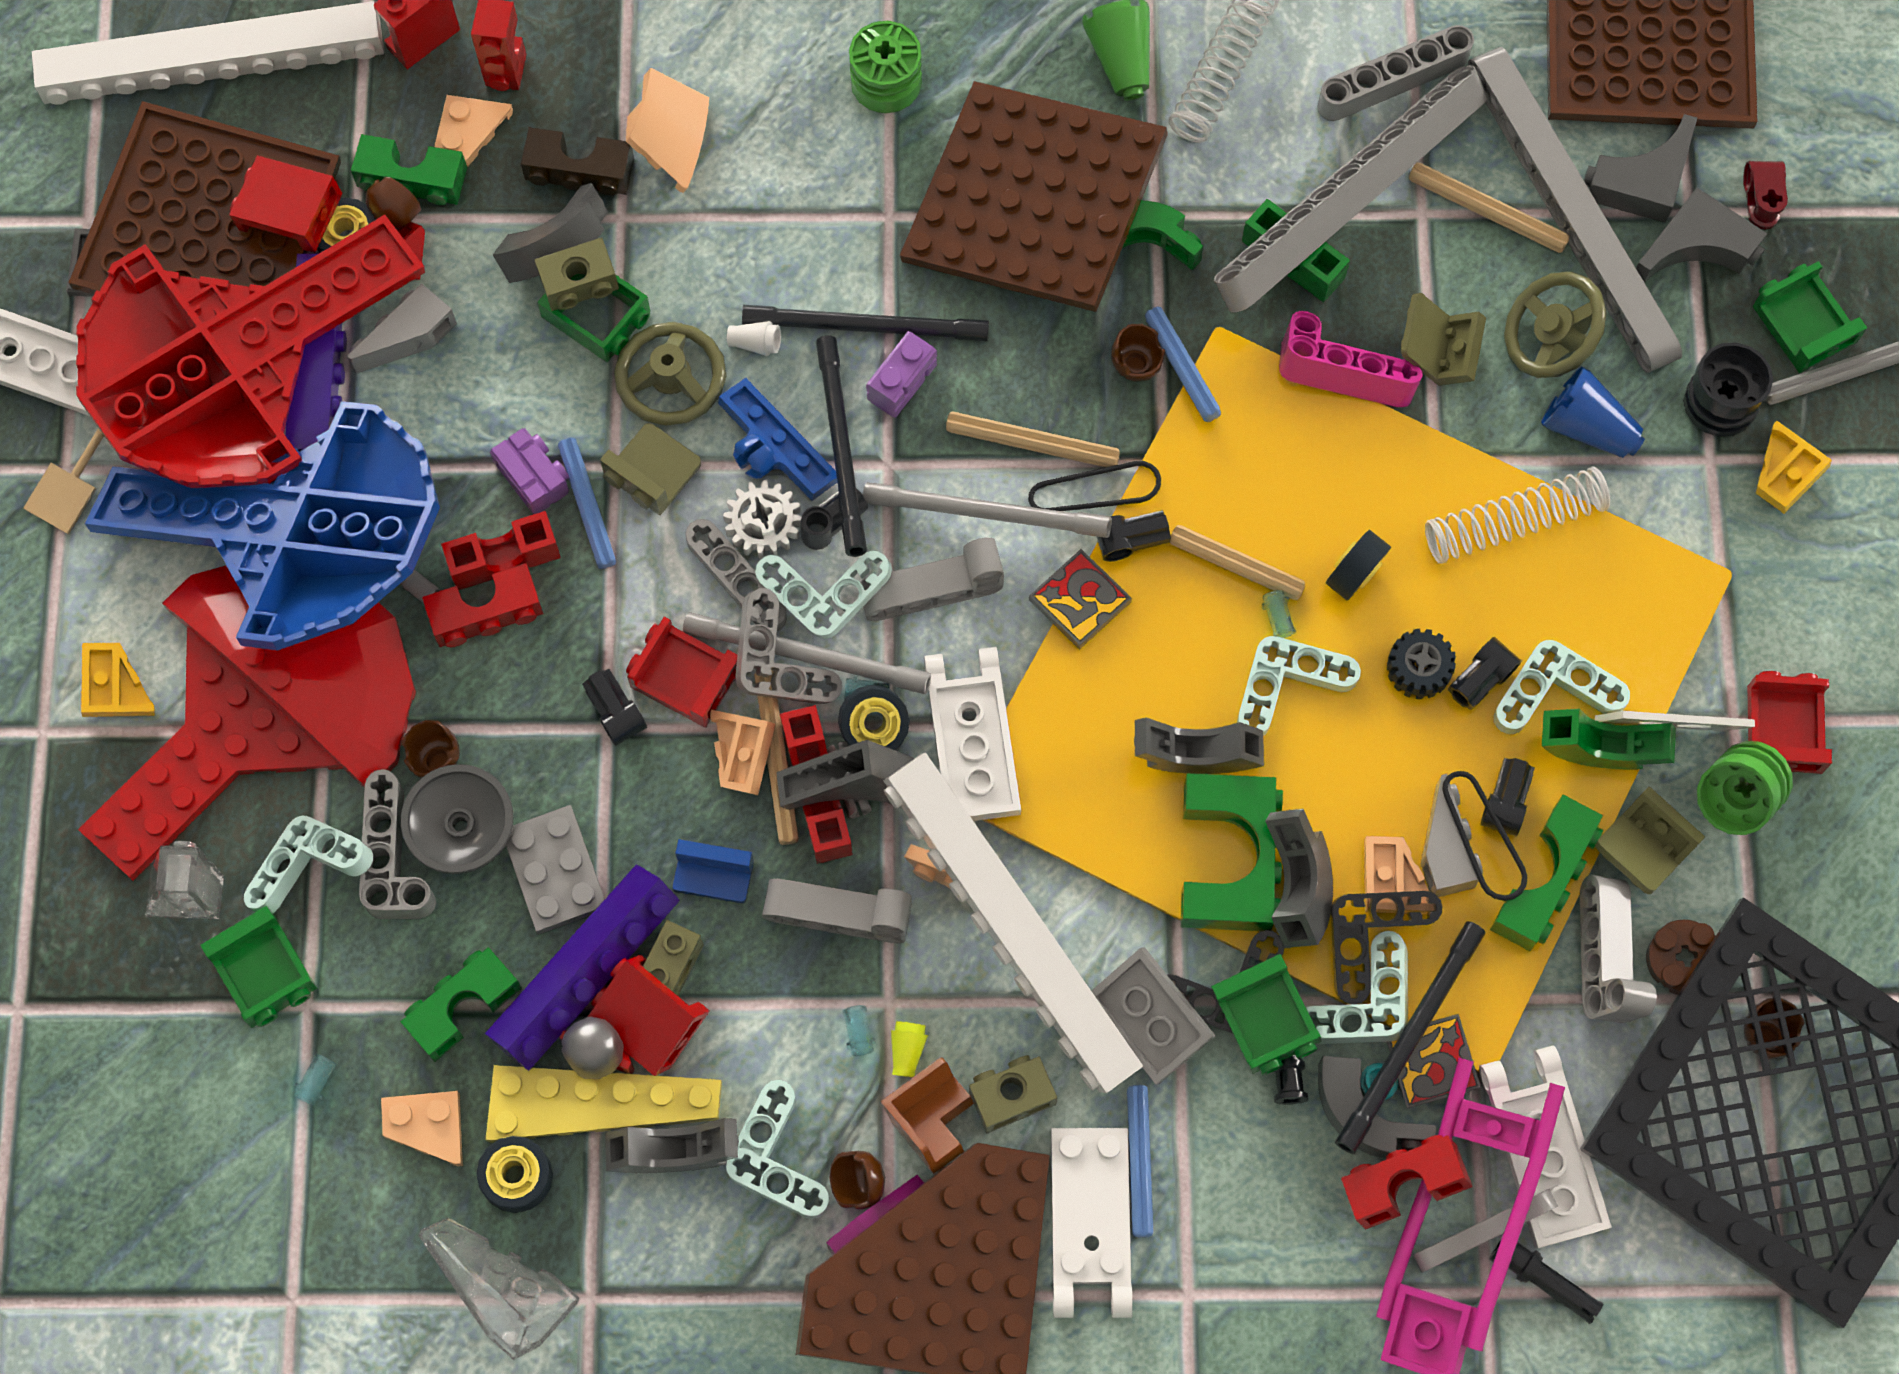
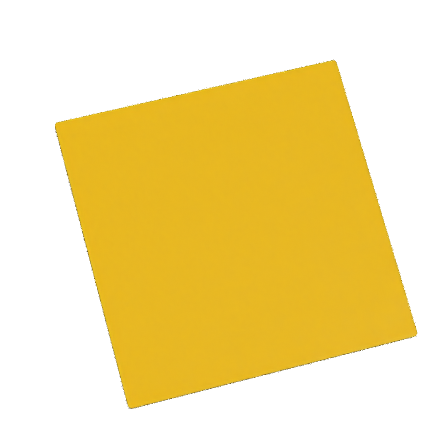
M1222 327L1215 328L1195 366L1220 407V417L1211 422H1205L1183 385L1142 460L1153 464L1159 470L1161 487L1158 493L1150 500L1142 503L1117 505L1112 516L1122 515L1127 519L1163 510L1169 524L1170 536L1177 525H1182L1304 580V591L1298 600H1293L1171 545V543L1135 550L1127 558L1107 562L1103 560L1099 543L1097 542L1089 557L1132 598V601L1080 650L1052 624L1006 708L1021 815L985 819L983 821L1181 921V891L1184 882L1227 884L1239 881L1246 877L1256 866V849L1250 836L1235 824L1225 821L1183 819L1184 782L1187 773L1153 769L1147 766V760L1135 756V720L1147 717L1184 729H1211L1237 723L1257 647L1264 638L1277 636L1354 658L1359 663L1361 669L1360 678L1352 690L1337 692L1283 677L1269 730L1263 736L1264 766L1213 775L1276 777V789L1283 790L1282 811L1303 808L1313 832L1322 831L1332 867L1333 902L1341 895L1365 893L1364 839L1366 836L1403 837L1411 851L1412 860L1419 866L1423 874L1421 859L1435 788L1441 775H1449L1456 771L1470 773L1478 781L1488 799L1490 794H1493L1504 758H1517L1535 767L1524 803L1527 805L1520 831L1517 837L1509 834L1507 836L1526 869L1528 878L1524 890H1532L1545 885L1552 877L1554 863L1552 853L1548 845L1540 837V833L1560 797L1565 795L1603 815L1598 825L1599 828L1603 829L1602 836L1614 824L1640 769L1623 770L1591 767L1563 760L1542 747L1544 711L1581 709L1588 717L1594 720L1595 715L1604 714L1552 683L1525 727L1516 734L1503 733L1496 727L1494 723L1496 708L1536 646L1542 641L1554 640L1612 674L1628 686L1630 700L1623 711L1666 714L1732 578L1731 571L1610 512H1600L1591 503V514L1586 516L1581 510L1577 497L1574 495L1572 496L1577 506L1578 518L1576 521L1572 520L1564 503L1563 490L1553 486V490L1558 496L1564 511L1565 521L1563 525L1557 522L1553 514L1549 489L1542 486L1540 495L1544 499L1551 516L1552 525L1550 529H1547L1542 523L1538 512L1536 494L1532 490L1528 491L1527 499L1538 521L1539 529L1537 533L1532 532L1528 525L1523 498L1520 495H1515L1514 504L1520 512L1525 526L1524 538L1518 535L1514 527L1510 503L1508 500L1502 499L1500 507L1505 513L1511 528V542L1506 541L1499 525L1497 507L1490 503L1487 512L1491 516L1498 533V546L1493 545L1488 536L1484 512L1480 508H1476L1474 516L1485 538V550L1483 551L1478 547L1472 530L1471 517L1467 512H1463L1461 521L1470 537L1473 549L1472 554L1466 553L1460 539L1458 521L1453 516H1450L1448 526L1457 542L1459 558L1455 559L1448 547L1449 558L1447 562L1439 564L1434 559L1425 535V523L1427 520L1440 517L1445 521L1448 513H1454L1458 516L1461 509L1464 508L1472 512L1475 504L1485 508L1488 500H1493L1498 504L1501 496H1507L1511 499V496L1516 491L1524 495L1527 487L1537 490L1540 483H1546L1549 486L1550 484L1381 403L1291 382L1285 379L1279 371V354ZM1139 466L1121 499L1139 498L1148 495L1156 485L1155 474L1149 468ZM1566 492L1570 510L1575 517L1572 502ZM1553 496L1556 512L1561 520L1560 510ZM1582 500L1583 506L1588 513L1586 501ZM1540 501L1541 509H1542V513H1543L1544 519H1545L1546 523L1548 524V519H1547L1546 512H1545L1544 507H1543V505H1542V503H1541V501ZM1528 508V514H1529L1531 523H1532V525H1533V527H1534V529H1535L1534 520H1533L1532 514H1531V512H1530V509ZM1514 511L1517 525L1519 527L1520 532L1522 533L1519 519L1517 517L1516 512ZM1502 517V523H1503L1505 532H1506V534H1507V536H1508V538H1509L1508 531H1507V527H1506V524H1505L1504 519H1503V517ZM1438 520L1437 522L1440 525L1446 539L1445 526L1441 521ZM1489 522V527H1490V530H1491V534H1492V536H1493V538H1494V541H1495L1494 532H1493V529H1492L1491 524H1490V522ZM1476 527V532H1477L1479 541H1480V543H1481V545H1482L1481 537H1480V534H1479L1478 529H1477V527ZM1368 530H1371L1389 544L1391 549L1382 559L1383 565L1363 589L1359 587L1349 600H1346L1328 586L1326 581L1336 569L1334 565L1354 541L1358 542ZM1463 532L1464 540H1465V543H1466L1467 548H1468V550H1469V546H1468V543H1467V539H1466L1465 534H1464V532ZM1435 533L1436 541H1437V546H1438L1439 552H1440L1441 557H1442L1441 547H1440V544H1439V540H1438V537H1437V535H1436V533ZM1450 537V541H1451L1453 550H1454V552H1455V548H1454L1452 539H1451V537ZM1419 628L1421 632L1430 629L1432 630V635L1436 636L1438 633L1443 635L1442 640L1450 642L1452 645L1450 650L1451 652L1455 651L1456 656L1454 661L1456 663L1455 670L1445 689L1440 693L1437 692L1434 697L1428 698L1426 695L1423 699H1416V695L1413 694L1407 697L1404 695V690L1398 691L1394 688L1395 682H1390L1388 677L1389 670H1387L1388 657L1397 639H1400L1402 634L1407 631L1410 634L1413 629ZM1495 636L1522 662L1501 685L1497 684L1477 706L1469 710L1453 699L1448 688L1473 663L1472 659L1479 650ZM1270 647L1268 652H1264L1268 654L1267 660L1274 662L1276 657H1282L1277 655V648ZM1289 651L1288 658H1286V667L1291 668V661L1295 652ZM1549 651L1548 654H1543L1544 659L1537 670L1544 673L1548 665L1552 661L1555 662V654ZM1302 656L1298 659L1297 664L1304 672L1311 673L1318 668L1317 661L1311 656ZM1325 661L1321 676L1326 677L1330 662ZM1341 666L1339 671H1333L1339 674L1338 680L1345 681L1348 676H1351L1348 674V668ZM1575 669L1571 672V679L1576 685L1586 686L1590 683V676L1585 670ZM1526 678L1521 681L1520 687L1525 694L1534 696L1540 692V686L1534 679ZM1266 679L1257 680L1253 684L1254 691L1260 696H1268L1273 693V685ZM1598 680L1590 693L1595 695L1603 682ZM1612 690L1609 694L1606 693L1608 695L1606 699L1608 703L1612 704L1617 700L1618 693ZM1517 700L1511 711L1505 712L1507 714L1505 720L1509 723L1514 719L1518 720L1516 716L1523 704ZM1255 704L1251 718H1244L1249 721V726L1256 728L1258 724L1264 725L1258 719L1262 706ZM1461 776L1453 778L1450 784L1457 786L1460 795V805L1457 807L1461 819L1466 818L1469 823L1472 836L1469 843L1473 853H1477L1480 858L1483 878L1490 890L1496 894L1509 895L1513 889L1518 890L1521 885L1522 876L1520 869L1499 831L1480 825L1485 806L1471 781ZM1587 847L1581 858L1587 861L1577 881L1570 878L1565 890L1571 894L1560 913L1555 910L1553 911L1548 922L1553 924L1554 927L1544 945L1537 942L1533 949L1528 951L1491 931L1490 929L1505 901L1494 899L1486 894L1478 882L1473 889L1439 897L1443 907L1442 914L1432 924L1368 927L1370 979L1371 944L1373 939L1384 931L1396 932L1402 937L1408 950L1409 1022L1449 955L1450 948L1465 922L1470 921L1482 927L1486 932L1470 961L1464 965L1432 1019L1434 1021L1459 1014L1475 1070L1480 1073V1065L1500 1061L1580 895L1582 882L1590 874L1600 852L1595 847L1594 849ZM1275 848V861L1282 863L1277 848ZM1283 865L1281 884H1275V898L1281 899L1284 890ZM1346 900L1345 907L1339 908V915L1345 916L1347 922H1352V916L1358 914H1366L1365 922H1371L1369 913L1365 912V907H1353L1351 900ZM1377 913V915L1382 920L1388 921L1394 918L1396 913ZM1404 914L1403 921H1408V915ZM1422 914V919H1426L1427 914ZM1330 915L1327 929L1318 945L1284 948L1282 958L1292 978L1348 1005L1349 1003L1339 999L1334 988ZM1273 924L1271 931H1274L1278 934L1276 927ZM1195 928L1244 954L1247 953L1253 937L1260 932ZM1267 937L1264 942L1258 941L1256 943V947L1261 949L1258 960L1260 962L1266 961L1270 953L1276 954L1278 948L1273 946L1274 939L1271 937ZM1354 938L1345 939L1340 946L1342 956L1347 960L1356 959L1361 953L1360 943ZM1393 942L1387 943V948L1380 950L1384 952L1387 958V967H1394L1391 962L1392 951L1398 949L1395 948ZM1341 964V973L1349 971L1350 977L1349 983L1343 984L1342 988L1343 991L1350 993L1351 998H1355L1356 991L1363 988L1362 983L1355 981L1354 970L1363 971L1362 964L1356 966ZM1387 977L1380 983L1379 990L1386 995L1393 994L1398 990L1400 982L1395 977ZM1371 989L1367 999L1358 1004H1371ZM1393 1014L1387 1015V1020L1380 1023L1392 1028V1024L1399 1021L1395 1020Z

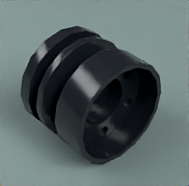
M1737 342L1721 343L1709 349L1701 358L1694 375L1686 387L1683 398L1686 414L1695 426L1711 435L1718 437L1735 436L1745 431L1755 420L1761 406L1770 394L1773 383L1771 366L1761 353L1751 346Z

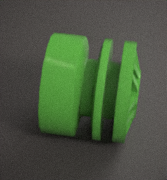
M889 20L873 22L861 28L853 37L849 48L851 87L856 99L867 109L879 113L898 112L910 106L918 97L922 85L921 48L914 32L901 23Z
M1743 741L1734 744L1701 776L1697 786V803L1703 816L1715 828L1733 835H1747L1756 832L1788 800L1793 788L1792 771L1786 759L1775 748L1758 741Z

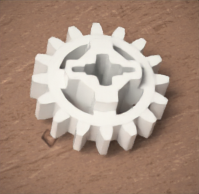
M763 480L761 488H756L752 482H749V491L746 493L737 489L736 497L738 500L728 499L727 507L731 512H725L723 515L724 522L728 524L725 527L726 535L734 536L732 539L733 546L737 548L743 544L746 556L750 555L753 550H757L759 559H762L765 551L769 550L772 555L778 556L777 548L780 546L789 550L790 542L788 538H799V532L795 527L801 526L802 518L797 515L801 512L799 502L792 503L794 500L793 493L788 491L782 494L780 483H777L773 489L768 488L767 480ZM750 504L747 512L742 513L744 508ZM758 510L761 511L762 516L767 520L768 529L765 528L764 523L759 519ZM784 526L782 531L776 535L778 528Z

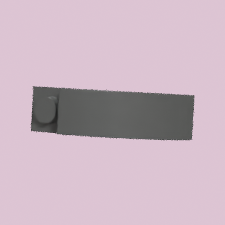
M593 184L582 185L566 207L548 222L527 231L508 234L493 253V257L508 282L513 283L539 276L534 259L597 239L605 230L601 221L608 213L603 200L599 197Z
M1147 717L1135 720V756L1147 760V766L1150 768L1175 773L1218 774L1264 766L1263 730L1239 722L1211 729H1184Z
M1303 808L1271 812L1265 822L1280 854L1284 870L1283 895L1271 917L1284 948L1318 945L1327 929L1333 902L1332 867L1322 831L1313 832Z
M1322 1056L1318 1063L1319 1097L1328 1120L1340 1134L1350 1115L1356 1111L1363 1099L1360 1087L1361 1059ZM1376 1114L1371 1128L1358 1149L1380 1158H1385L1389 1153L1396 1151L1397 1145H1402V1149L1409 1151L1422 1146L1421 1142L1426 1138L1436 1135V1125L1392 1122Z
M721 1118L696 1126L671 1129L625 1127L605 1133L606 1172L667 1173L702 1170L727 1165V1160L738 1158L737 1120Z

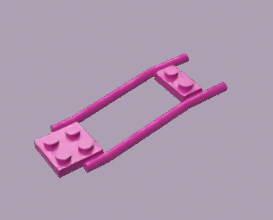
M1458 1058L1438 1135L1443 1137L1449 1135L1451 1139L1455 1136L1530 1159L1478 1308L1401 1284L1432 1198L1425 1182L1421 1180L1387 1274L1376 1317L1391 1321L1380 1360L1420 1374H1460L1467 1347L1483 1352L1492 1314L1547 1158L1565 1090L1564 1086L1550 1083L1540 1120L1464 1099L1474 1062Z

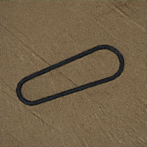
M1132 461L1039 482L1031 488L1028 501L1031 507L1056 511L1142 503L1150 500L1158 493L1161 487V475L1159 470L1151 463ZM1144 466L1149 468L1156 477V485L1153 491L1139 498L1041 508L1034 502V494L1041 487L1125 468Z
M1456 771L1449 774L1443 782V794L1481 887L1486 894L1494 899L1502 901L1515 899L1524 891L1528 878L1520 857L1475 777L1464 771ZM1455 777H1466L1471 781L1520 869L1522 876L1521 885L1512 894H1496L1490 890L1483 878L1448 791V785Z

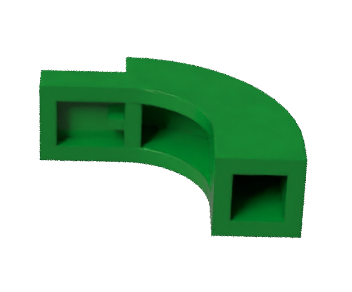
M1141 200L1122 249L1134 243H1152L1162 247L1193 270L1201 262L1203 245L1194 233L1188 230L1183 231L1184 214L1162 203Z
M1581 709L1548 710L1543 713L1542 747L1552 755L1563 760L1591 767L1638 770L1643 769V765L1666 764L1674 763L1676 727L1672 723L1645 725L1608 724L1591 719Z

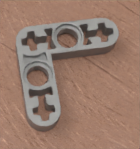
M758 588L748 593L742 605L736 667V684L738 688L748 695L815 704H827L836 700L842 691V681L835 672L826 669L774 663L779 600L776 594L767 588ZM762 596L763 603L769 604V609L762 612L761 622L767 621L768 626L763 624L750 625V620L756 621L759 618V608L754 607L753 602ZM753 631L762 633L766 638V647L761 652L754 651L749 645V635ZM756 669V675L763 677L772 675L771 682L762 681L752 687V681L746 679V674ZM785 672L793 673L798 680L797 689L792 693L786 692L781 687L780 679ZM824 678H826V684L832 686V690L825 693L824 696H822L823 692L821 689H806L808 683H819Z

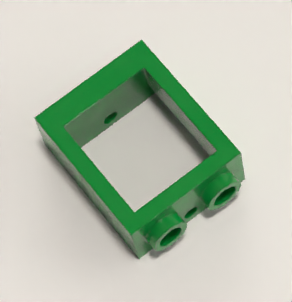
M576 274L571 278V280L578 281L583 279L586 275ZM617 275L619 289L612 291L611 294L631 307V309L604 341H601L562 314L565 310L557 309L551 311L546 294H544L537 302L541 317L607 363L614 354L619 355L622 348L628 343L630 335L636 328L641 329L650 317L651 310L648 296Z

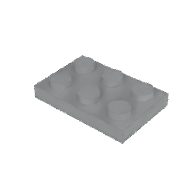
M568 805L513 825L506 847L537 934L545 933L590 916L605 898L572 806Z
M1145 947L1138 949L1091 990L1142 1063V1068L1156 1085L1163 1082L1216 1036Z

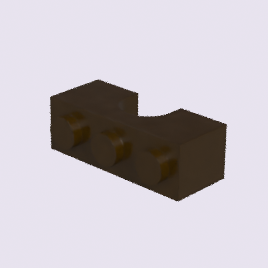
M529 127L521 160L525 180L539 186L548 184L562 185L574 191H577L582 185L593 184L595 190L604 195H627L634 154L632 147L626 141L597 137L595 148L589 156L583 159H572L566 156L567 147L563 132Z

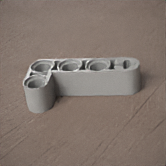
M979 538L967 543L963 547V555L893 571L889 580L863 606L866 619L869 621L885 620L991 595L1000 591L1004 585V572L994 538ZM864 579L860 583L863 585L865 590H867L870 587V585H868L865 581L866 579Z
M383 769L371 773L365 783L362 843L372 850L373 861L369 869L360 875V901L374 918H426L435 909L436 897L423 879L400 877L402 854L401 812L404 804V790L396 776L389 770ZM389 785L391 789L385 791L384 799L387 806H384L383 799L378 792H383L385 786ZM381 820H391V826L387 831L382 833L374 832L378 822ZM382 855L390 857L389 863L384 868H373V862L377 857ZM381 891L388 893L384 903L377 906L371 905V898L374 894ZM417 891L425 892V898L420 904H408V899L412 893Z
M1588 875L1580 888L1582 1005L1585 1016L1589 1019L1626 1023L1647 1017L1656 1006L1657 994L1654 985L1651 983L1633 980L1630 886L1625 880Z
M770 879L762 917L779 924L889 943H904L911 914L912 896L906 892L889 888L879 889L877 895L785 879Z

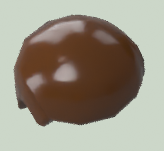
M385 177L382 181L377 179L367 189L365 203L369 211L376 219L386 215L395 228L406 226L421 211L416 197L405 186L391 177Z
M1142 323L1127 325L1119 331L1111 349L1112 363L1120 376H1124L1125 379L1134 382L1150 380L1159 373L1165 355V349L1161 348L1158 341V332Z
M424 720L413 725L402 740L406 753L404 762L409 770L420 779L440 767L456 765L460 756L457 738L446 726L436 720Z
M1767 998L1756 1005L1758 1016L1776 1013L1773 998ZM1781 998L1784 1011L1797 1009L1794 1004ZM1800 1014L1785 1017L1790 1038L1799 1037L1805 1024L1803 1016ZM1778 1019L1759 1022L1764 1043L1782 1040ZM1752 1023L1744 1024V1039L1747 1041V1045H1755V1031ZM1801 1042L1792 1043L1793 1051L1796 1047H1798L1801 1044ZM1784 1045L1765 1048L1768 1060L1786 1057ZM1758 1050L1753 1051L1755 1054L1759 1055Z
M849 1151L839 1153L831 1163L829 1179L832 1193L841 1207L866 1209L880 1201L884 1193L886 1177L881 1162L870 1152Z

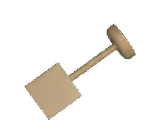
M99 428L71 474L50 463L23 509L67 534L71 532L97 489L79 479L104 437Z

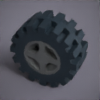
M1420 628L1413 629L1410 634L1408 631L1402 634L1401 638L1397 639L1394 643L1387 662L1388 677L1390 682H1395L1394 688L1398 691L1404 690V695L1410 697L1411 694L1416 695V699H1423L1426 695L1428 698H1431L1437 692H1442L1451 680L1456 665L1454 663L1456 658L1455 651L1451 652L1452 645L1450 642H1444L1442 640L1444 636L1440 633L1436 636L1432 635V630L1426 629L1425 632H1421Z

